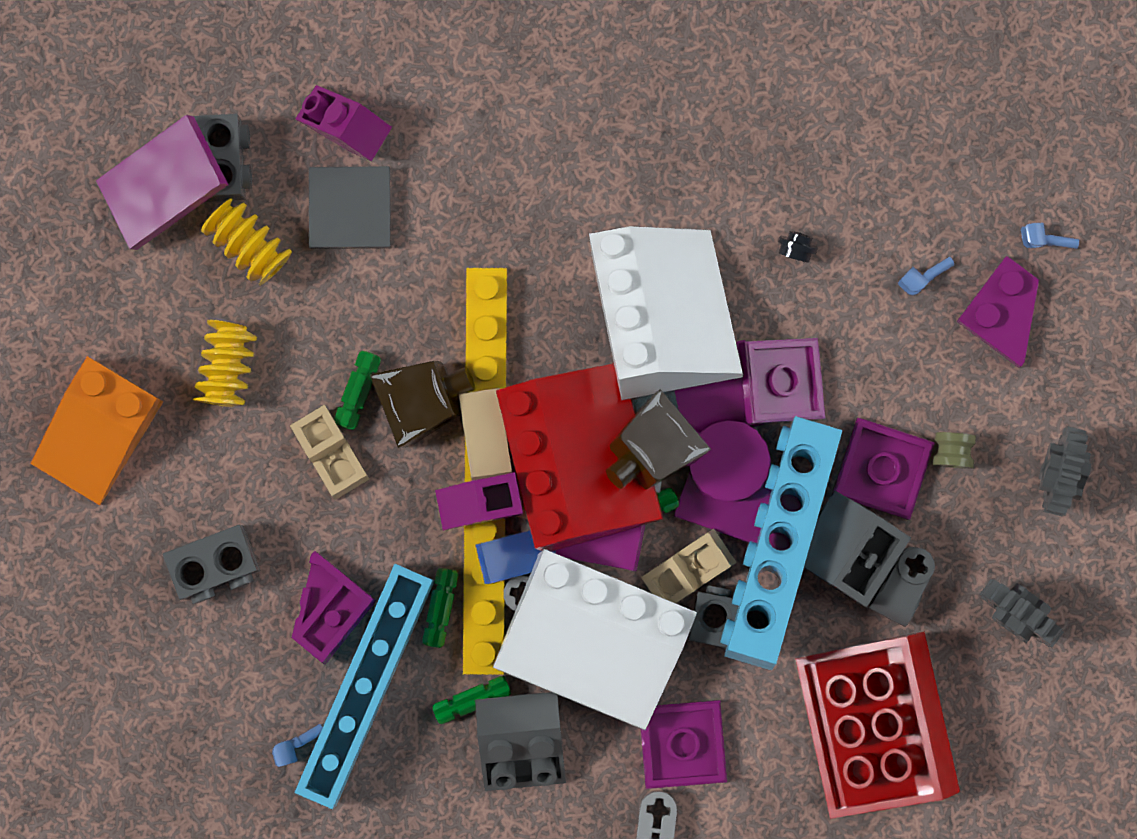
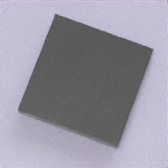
M390 166L309 167L310 249L391 248Z

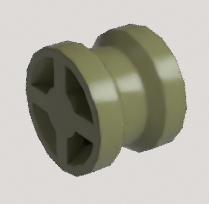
M952 432L935 433V441L939 446L938 453L933 457L934 466L974 469L971 448L976 444V435Z

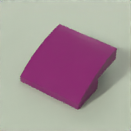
M741 340V341H737V342H736L739 359H740L739 343L746 342L745 340ZM742 377L673 390L676 408L698 434L709 425L726 420L747 424ZM761 423V424H747V425L750 426V427H756V426L764 425V423Z

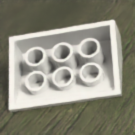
M629 226L589 234L592 259L621 400L655 394L659 389L662 392L743 377L711 230Z
M544 549L538 554L493 668L645 730L683 650L697 612Z

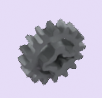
M1067 426V428H1064L1063 434L1060 435L1058 444H1049L1039 473V490L1044 491L1043 512L1063 517V515H1066L1067 509H1070L1072 499H1081L1092 465L1090 463L1091 453L1086 452L1088 446L1086 445L1088 439L1087 431Z
M990 579L979 594L983 600L989 603L988 605L996 610L992 615V619L1026 644L1033 636L1040 643L1053 648L1064 633L1063 629L1055 624V621L1047 617L1052 608L1018 583L1010 590L995 579Z

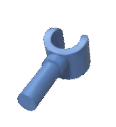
M1032 223L1021 227L1022 241L1027 248L1054 245L1077 249L1079 246V239L1046 235L1044 223Z
M948 257L928 269L923 275L912 267L901 278L898 285L909 295H916L934 277L955 265L951 257Z
M321 724L298 737L296 736L291 740L276 744L272 750L276 766L280 767L297 762L294 748L301 747L318 737L323 728Z

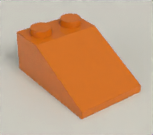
M87 356L65 391L30 464L101 506L164 401Z

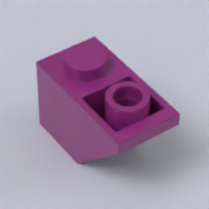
M318 85L305 98L302 109L295 118L300 123L347 151L371 162L392 129V126L362 104Z
M515 472L435 490L443 531L524 515Z

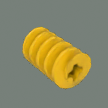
M231 198L211 214L203 224L201 231L206 236L216 233L212 243L216 247H222L227 244L224 255L228 259L238 256L235 266L239 270L249 268L246 277L251 282L261 279L259 286H261L284 266L292 251L287 249L278 254L276 249L281 240L276 237L266 242L264 239L270 228L266 225L255 230L253 227L258 216L254 214L244 219L242 215L247 205L243 202L232 207L233 199Z
M207 320V324L216 329L217 332L208 333L204 336V340L213 345L214 348L201 352V356L210 361L211 364L198 368V372L207 377L208 380L195 384V388L203 392L205 396L194 398L193 400L224 407L245 405V400L235 395V391L248 389V384L238 379V375L251 373V368L241 363V359L254 357V352L245 348L244 343L257 341V336L248 332L247 327L219 320Z

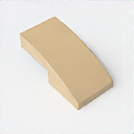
M500 388L459 394L472 481L512 473L508 438L496 390Z
M325 405L290 425L334 500L370 480Z
M713 528L641 578L652 594L677 603L731 567L736 561Z

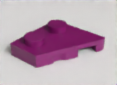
M314 551L310 556L309 563L311 567L306 588L303 587L300 598L301 610L295 620L291 638L326 665L377 600L318 552Z

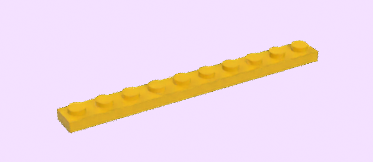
M466 268V367L470 371L475 384V390L471 392L506 387L507 268ZM465 440V482H469L472 479ZM505 519L464 527L463 674L504 675V672L493 668L504 641L505 580L485 584L475 544L505 537Z

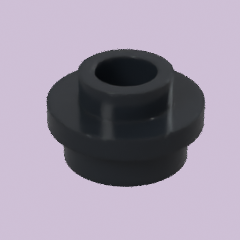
M790 230L788 237L779 236L778 243L781 244L779 254L809 263L811 255L817 253L818 247L811 245L812 237Z

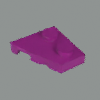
M1005 256L956 322L1020 368L1026 358L1039 279L1008 256Z

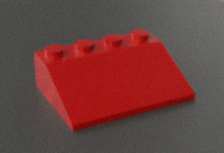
M614 363L536 378L496 390L535 549L540 551L545 549L552 552L663 520L655 486L646 490L634 478L623 489H620L609 480L606 474V469L618 460L609 445L636 413L632 398L621 400Z
M925 631L795 658L830 819L940 801L960 793Z

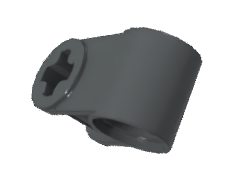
M907 547L904 549L873 596L869 609L906 627L916 612L922 599V594L934 573L935 563L932 555L925 549L918 547ZM919 554L921 556L920 564L925 566L922 573L914 572L910 577L908 575L909 567L904 564L907 558L915 559Z

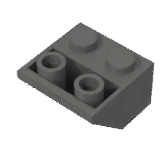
M834 490L818 515L804 568L855 602L867 607L911 537L878 515Z
M548 692L475 700L477 737L485 791L566 783L557 694Z

